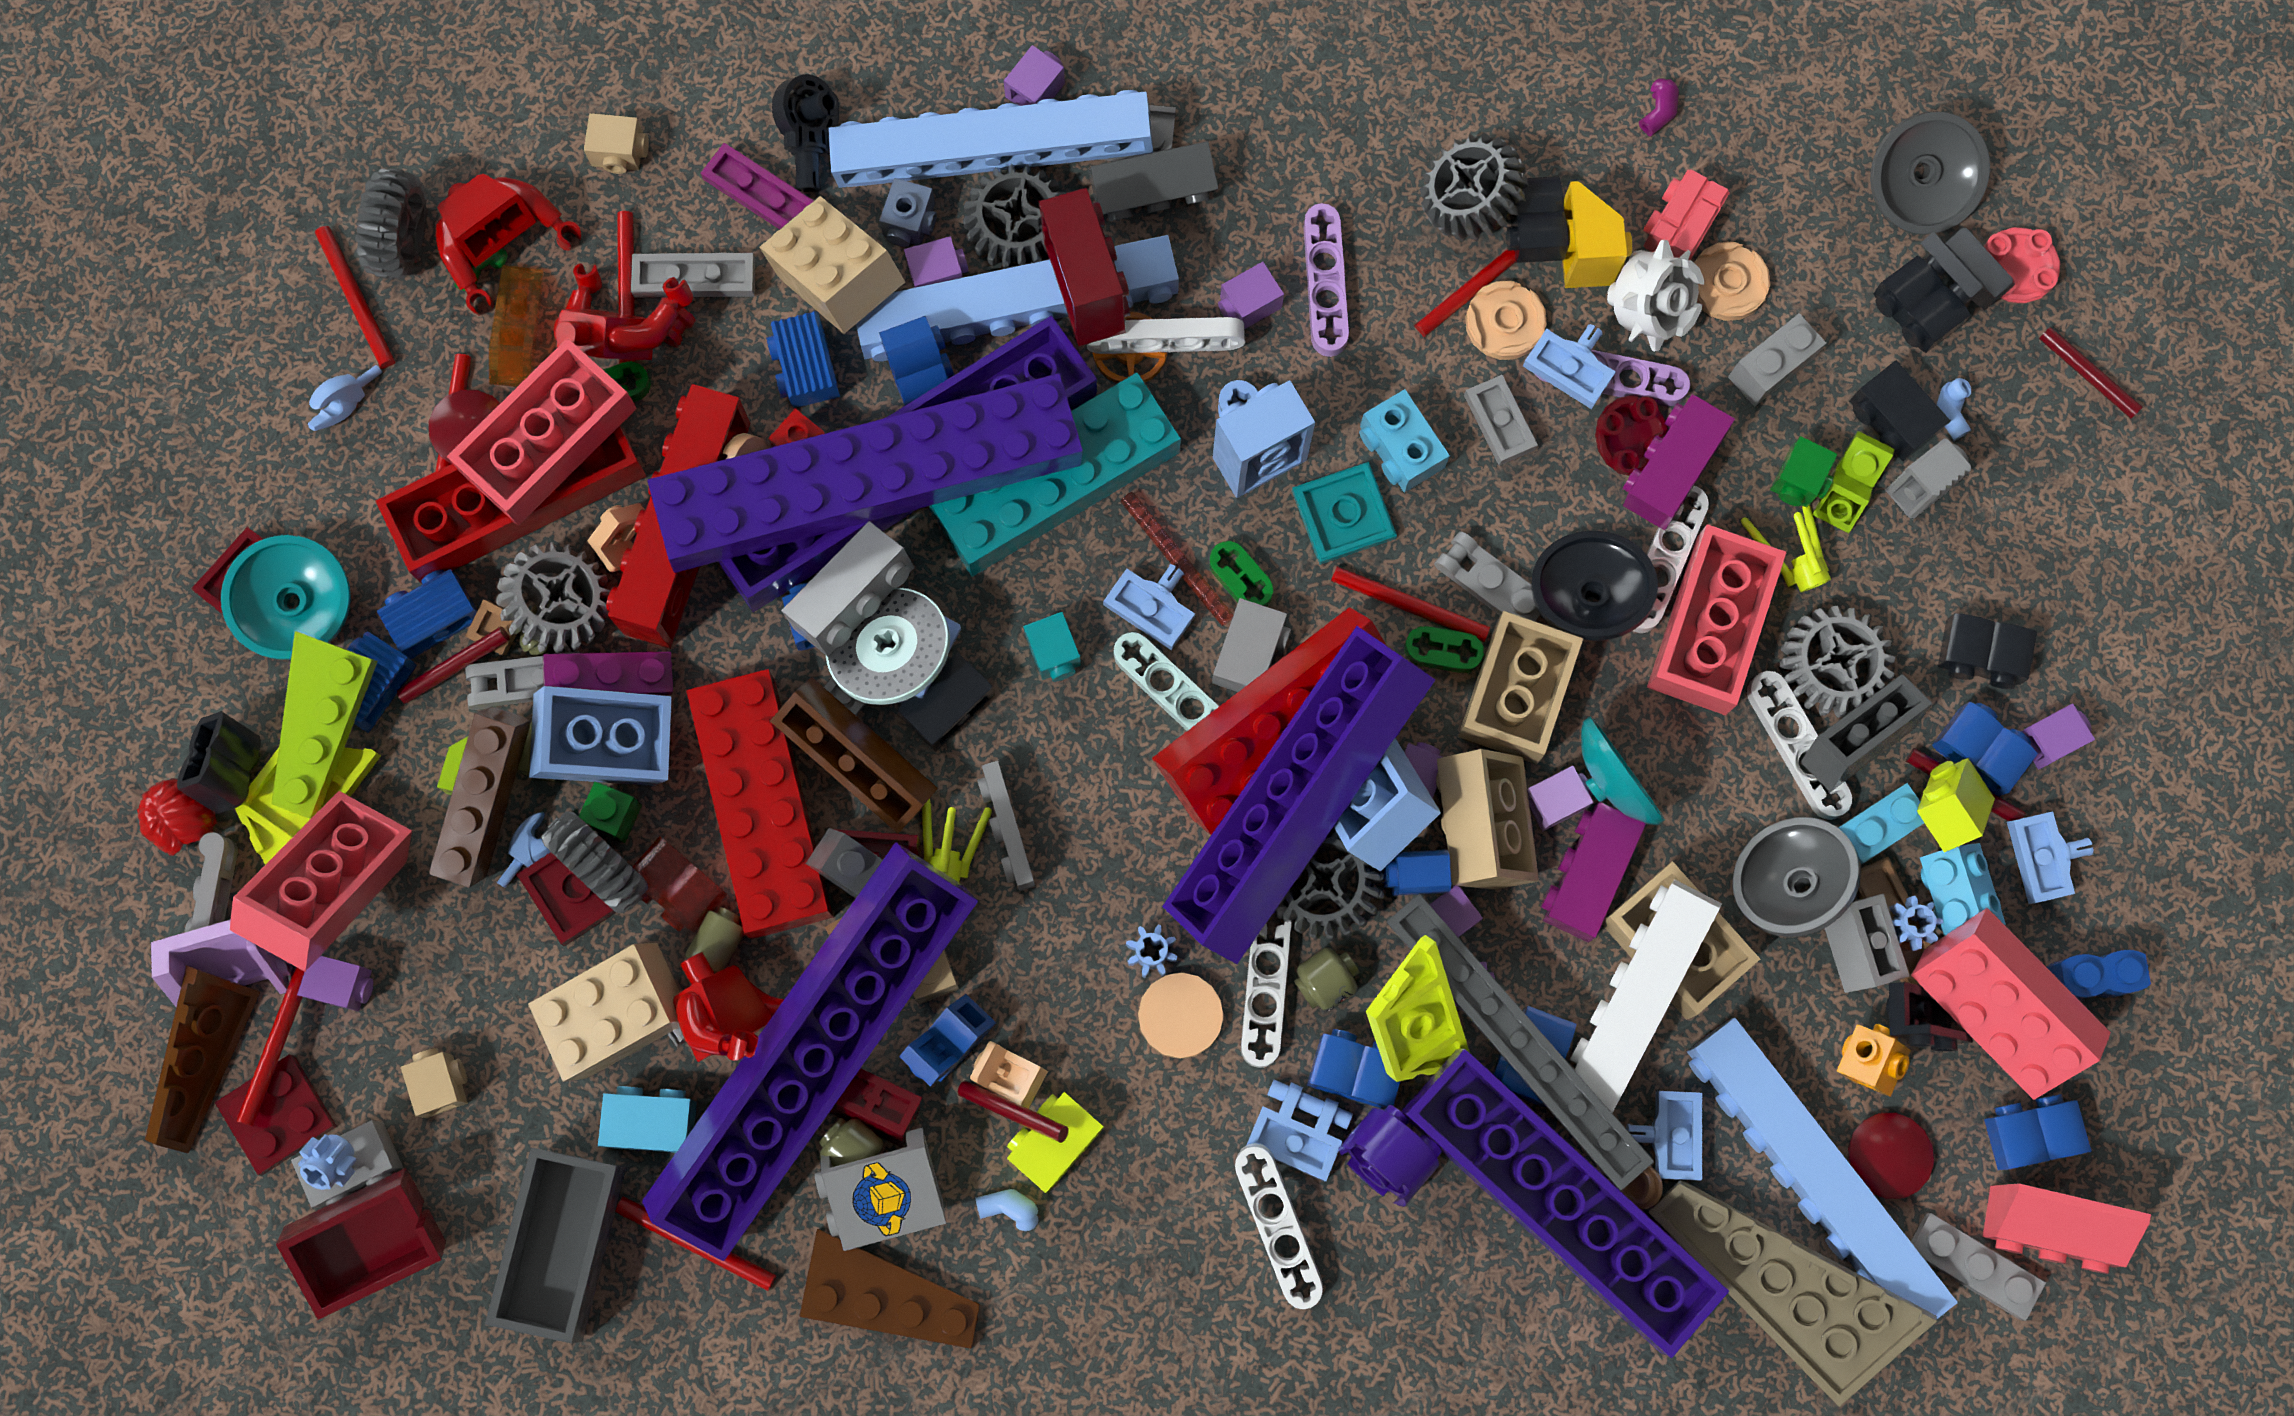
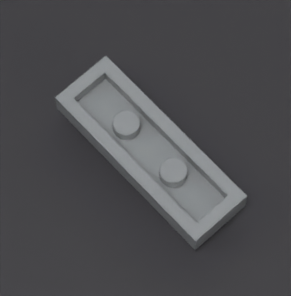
M753 253L632 254L631 292L634 298L667 297L662 286L666 280L675 277L679 284L682 280H686L693 297H755V256Z
M995 761L982 765L985 777L977 779L984 803L992 801L997 817L989 819L995 842L1004 841L1009 857L1001 859L1007 882L1016 881L1019 891L1035 887L999 763Z
M1932 1213L1925 1214L1911 1240L1913 1246L1930 1266L2021 1321L2027 1320L2046 1282Z

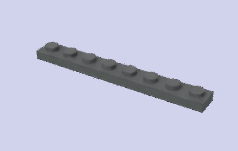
M1420 894L1387 921L1390 928L1410 951L1424 935H1427L1436 942L1454 1001L1620 1191L1654 1162Z

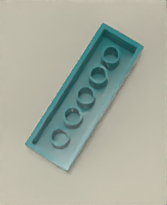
M1138 372L1071 411L1083 449L1081 466L929 506L930 512L971 577L1180 453L1181 438Z

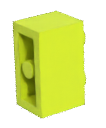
M1969 758L1955 764L1953 761H1947L1931 771L1917 812L1943 852H1947L1983 836L1995 798Z
M1065 1092L1059 1098L1052 1094L1037 1111V1113L1069 1128L1068 1136L1064 1142L1059 1143L1033 1130L1029 1132L1023 1127L1007 1145L1012 1151L1007 1159L1046 1194L1049 1193L1104 1129L1096 1119Z

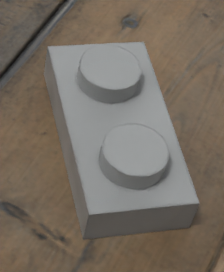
M1503 375L1465 391L1464 397L1499 466L1536 450L1538 444Z

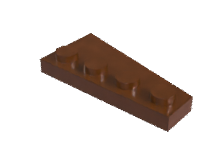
M186 965L147 1128L146 1141L157 1146L189 1153L260 991Z
M817 1229L799 1317L972 1349L980 1310L979 1303L859 1247L844 1251L839 1238L832 1237L831 1234Z

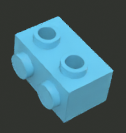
M1405 389L1363 414L1360 425L1361 430L1359 431L1363 443L1371 452L1376 450L1384 462L1381 466L1387 479L1393 485L1398 483L1404 493L1446 467L1450 455Z
M1980 843L1960 845L1947 852L1942 850L1920 857L1922 864L1921 878L1925 887L1930 891L1935 903L1934 914L1936 918L1943 919V923L1937 926L1944 936L1986 908L2006 925L2001 911V904L1996 895Z

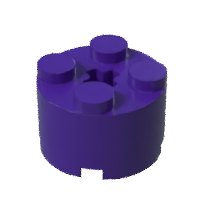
M1388 1105L1385 1110L1372 1108L1340 1145L1338 1151L1340 1155L1347 1152L1352 1158L1347 1162V1165L1373 1190L1383 1197L1388 1191L1398 1196L1393 1203L1405 1207L1439 1167L1437 1157L1442 1153V1150L1426 1135L1422 1134L1419 1137L1406 1125L1409 1123V1120L1394 1106Z

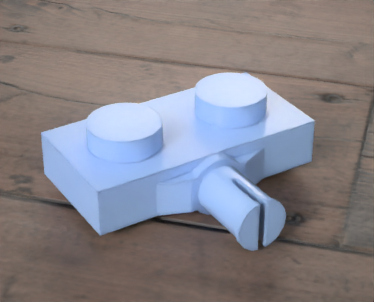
M1589 324L1576 343L1562 339L1546 329L1526 358L1523 367L1592 409L1616 373L1599 362L1591 352L1598 339L1603 335L1602 331L1597 328L1590 340H1588L1595 328L1594 325Z
M1172 564L1169 565L1158 583L1144 580L1129 569H1126L1103 601L1105 607L1171 651L1195 618V613L1178 603L1171 593L1181 577L1184 576L1183 571L1179 568L1176 571V566Z
M2053 811L2008 821L2007 825L2028 904L2075 894L2070 876V860L2093 855V847L2077 850L2079 847L2092 845L2091 840L2084 838L2066 843L2058 832Z
M1657 1091L1655 1118L1652 1126L1627 1124L1626 1130L1632 1133H1643V1135L1631 1134L1637 1142L1652 1143L1655 1152V1170L1661 1179L1701 1181L1702 1093Z

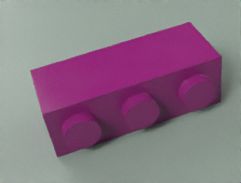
M1693 394L1684 406L1677 403L1665 422V425L1670 427L1665 437L1662 439L1656 435L1644 454V457L1649 459L1643 471L1635 468L1626 481L1623 490L1628 492L1623 506L1666 531L1728 434L1735 418Z
M1601 802L1592 808L1591 812L1584 809L1574 830L1575 833L1580 834L1575 849L1567 847L1558 865L1557 870L1564 872L1558 887L1550 885L1540 907L1547 910L1542 921L1588 943L1595 939L1646 823L1628 817Z

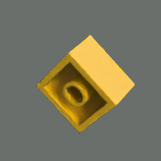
M1579 181L1570 182L1563 199L1569 240L1566 257L1562 261L1565 288L1611 286L1624 267L1626 258L1632 254L1631 233L1625 232L1624 218Z

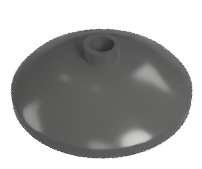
M1938 111L1913 115L1897 124L1885 136L1877 148L1870 173V184L1874 201L1882 215L1893 225L1903 230L1917 234L1939 233L1961 223L1975 210L1986 191L1990 175L1988 149L1978 130L1968 121L1957 115ZM1922 163L1924 165V172L1920 177H1916L1915 168Z
M1808 817L1782 820L1763 829L1742 850L1733 872L1734 897L1745 917L1757 928L1767 933L1784 937L1812 934L1835 922L1853 902L1861 879L1860 859L1850 839L1831 823ZM1811 885L1806 892L1799 893L1803 886Z

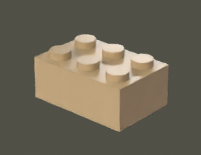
M821 196L806 206L802 212L783 228L775 232L771 238L759 247L777 276L843 334L905 283L888 251Z
M1503 611L1493 631L1458 737L1505 754L1523 757V760L1537 765L1545 755L1583 638Z
M1478 749L1438 758L1436 784L1442 799L1443 814L1441 825L1446 835L1450 855L1452 885L1494 890L1539 882L1523 757Z
M1673 861L1661 869L1602 922L1603 927L1631 958L1634 957L1637 950L1629 947L1641 923L1647 927L1650 926L1656 911L1649 907L1661 885L1669 889L1675 879L1700 892ZM1719 912L1671 1001L1686 1020L1702 1012L1760 960L1757 954Z
M658 943L633 944L528 1003L563 1082L586 1079L680 1027L673 1004L674 996L680 993Z

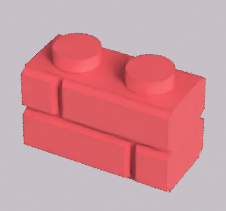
M1692 169L1686 171L1681 181L1673 178L1662 197L1668 204L1662 213L1654 210L1643 229L1644 232L1649 234L1643 247L1651 252H1655L1661 240H1668L1674 257L1679 258L1689 250L1691 254L1688 260H1691L1730 194L1729 190L1714 181H1708L1706 177Z

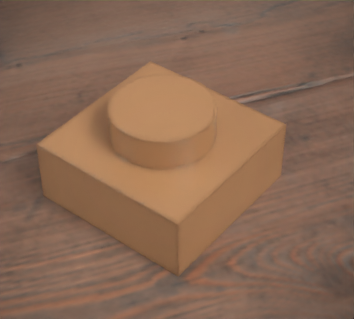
M483 599L465 637L476 642L501 626L508 633L510 640L493 651L501 655H507L517 634L510 635L509 632L513 621H501L500 614L504 607L498 606L490 600Z

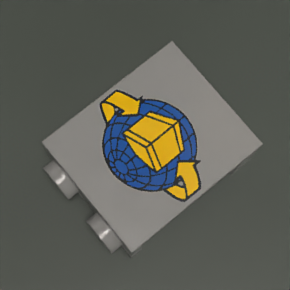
M923 1128L906 1132V1148L832 1167L830 1157L821 1155V1171L815 1173L816 1186L821 1199L828 1197L831 1210L826 1211L828 1227L832 1237L839 1235L844 1251L946 1224L944 1203Z

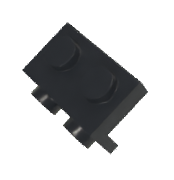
M1967 228L1959 230L1946 243L1934 232L1921 242L1930 253L1925 258L1926 262L1939 276L1947 272L1955 282L1949 287L1965 304L1972 299L1985 311L2015 285V280Z
M1906 982L1889 983V997L1886 1002V1010L1889 1016L1891 1036L1906 1038L1908 1046L1931 1047L1932 1051L1941 1052L1958 1051V1044L1973 1043V1038L1967 1032L1951 1029V1016L1922 986Z

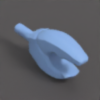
M375 365L357 379L350 374H346L323 382L314 391L309 401V405L313 409H321L320 413L308 423L309 428L317 431L333 426L347 418L354 411L357 403L365 396L362 387L382 373L381 369Z
M538 812L526 818L515 830L508 849V854L515 859L497 881L502 887H507L523 865L529 867L551 852L544 846L542 839H536L534 836L535 830L544 819V812Z

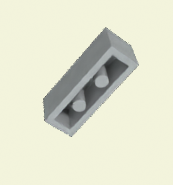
M868 521L781 611L795 631L828 657L836 648L843 646L848 641L851 633L865 618L872 616L877 611L880 603L894 588L901 586L907 580L914 566L901 545Z

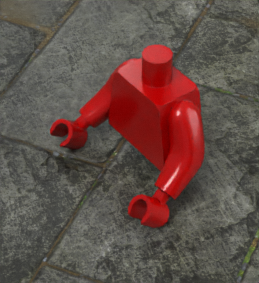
M479 174L466 184L456 183L449 188L448 197L439 203L437 207L442 216L436 224V242L440 257L460 290L465 289L468 294L466 297L467 307L478 316L480 315L474 308L475 299L485 297L492 309L494 308V302L486 291L478 289L475 284L478 279L470 262L476 268L535 224L536 220L547 228L552 226L557 232V244L563 250H571L570 243L562 237L563 233L571 232L581 240V230L576 223L571 221L563 222L559 218L562 213L536 187L513 178L497 177L493 179L486 174Z
M579 263L573 269L579 288L572 291L566 308L561 310L559 317L554 323V337L557 341V348L568 338L587 356L604 359L652 360L653 349L662 344L678 317L676 309L684 308L692 302V291L685 279L679 284L675 277L669 278L662 286L669 300L665 304L660 303L647 318L590 309L592 302L590 294L601 289L602 280L596 265L593 266L590 273L586 274L583 264Z
M703 952L683 961L680 966L691 986L675 995L673 1004L684 1039L689 1047H691L697 1062L712 1055L727 1056L732 1061L741 1060L744 1056L747 1058L754 1057L759 1040L758 1036L754 1033L767 1025L784 999L770 996L748 981L739 967L735 965L714 973Z

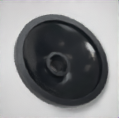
M1581 531L1558 539L1542 552L1533 569L1531 591L1538 611L1551 626L1557 630L1581 637L1583 640L1600 641L1614 639L1630 633L1647 619L1656 602L1658 579L1655 568L1647 554L1632 541L1610 532ZM1594 597L1598 602H1589L1586 599Z

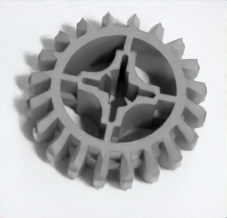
M553 542L546 545L544 553L536 544L530 547L529 556L522 552L518 553L514 559L515 564L509 563L505 566L503 573L506 577L500 578L497 585L498 590L502 593L498 594L496 603L498 606L505 607L500 614L501 621H513L509 628L510 635L522 631L524 633L523 645H528L532 639L538 641L537 647L539 652L545 651L547 644H552L556 654L561 653L565 643L574 652L579 648L581 640L587 644L592 642L595 637L594 631L601 632L605 626L603 618H608L609 611L606 609V603L610 590L604 589L608 582L607 575H595L599 569L598 562L587 565L584 563L587 556L585 551L578 553V556L575 557L570 554L571 547L569 544L563 547L562 552H557ZM541 573H556L560 575L547 577ZM573 582L583 592L586 605L581 603L582 598L574 593L572 589ZM563 588L558 602L553 601L550 607L546 608L551 594L556 595L559 589ZM522 590L528 593L527 598L535 603L537 607L535 615L525 604ZM552 619H562L568 623L555 624L549 621Z
M1838 605L1828 609L1827 614L1820 608L1816 609L1812 613V619L1808 616H1803L1798 621L1799 628L1792 627L1788 631L1787 636L1791 641L1785 642L1781 646V651L1788 655V657L1780 661L1779 667L1792 669V672L1787 674L1784 679L1788 684L1797 683L1798 687L1793 690L1796 698L1803 693L1808 696L1804 702L1805 708L1810 709L1817 702L1820 703V716H1826L1833 707L1836 717L1842 718L1847 714L1848 710L1850 712L1884 688L1886 686L1884 682H1889L1894 676V672L1886 667L1895 662V656L1884 654V650L1891 646L1892 641H1880L1877 637L1883 631V626H1876L1873 629L1867 626L1870 622V615L1865 614L1859 620H1856L1855 608H1848L1843 616ZM1840 633L1850 637L1858 645L1847 644L1842 639ZM1818 635L1820 640L1818 645L1820 658L1814 663L1808 664L1807 652L1809 643L1813 636ZM1832 657L1842 660L1852 657L1843 666L1840 663L1824 665ZM1866 659L1867 675L1863 685L1858 689L1855 679L1858 678L1855 667L1858 662ZM1816 678H1827L1833 683L1836 690L1826 687Z

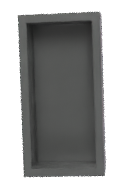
M531 1147L485 1325L571 1344L583 1342L626 1172L625 1167Z

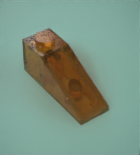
M502 266L489 343V384L518 387L534 371L544 269Z

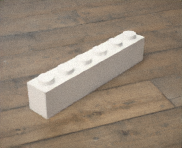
M1675 879L1669 889L1661 885L1649 907L1656 911L1650 926L1647 927L1641 923L1629 947L1637 950L1629 965L1622 961L1619 964L1609 984L1617 988L1610 1003L1601 999L1590 1020V1023L1596 1025L1597 1028L1590 1041L1583 1037L1580 1039L1570 1059L1577 1064L1575 1072L1611 1113H1613L1722 905V903Z

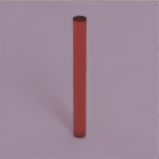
M1134 492L1125 495L1120 501L1167 560L1176 566V571L1178 568L1183 571L1184 576L1182 578L1222 627L1230 622L1234 614Z

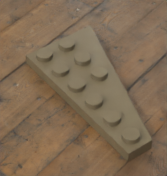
M1679 1180L1659 1199L1656 1205L1649 1209V1213L1701 1266L1729 1290L1728 1294L1839 1407L1937 1322L1936 1315L1683 1180Z

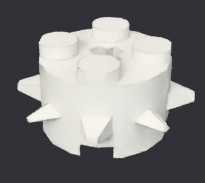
M1661 240L1655 252L1639 250L1631 254L1629 261L1622 268L1617 281L1609 287L1607 298L1608 303L1614 306V313L1619 324L1625 329L1632 331L1629 337L1630 342L1634 341L1639 335L1644 334L1647 335L1652 351H1659L1664 340H1668L1675 335L1682 337L1694 326L1703 304L1697 303L1699 293L1698 284L1704 285V278L1700 268L1694 262L1688 260L1691 251L1687 250L1679 258L1674 257L1668 240Z

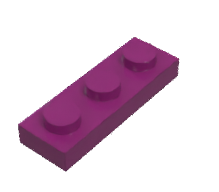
M726 143L721 145L700 173L704 181L779 230L802 212L806 206L814 202V200Z
M671 652L543 654L544 686L670 696L673 693Z

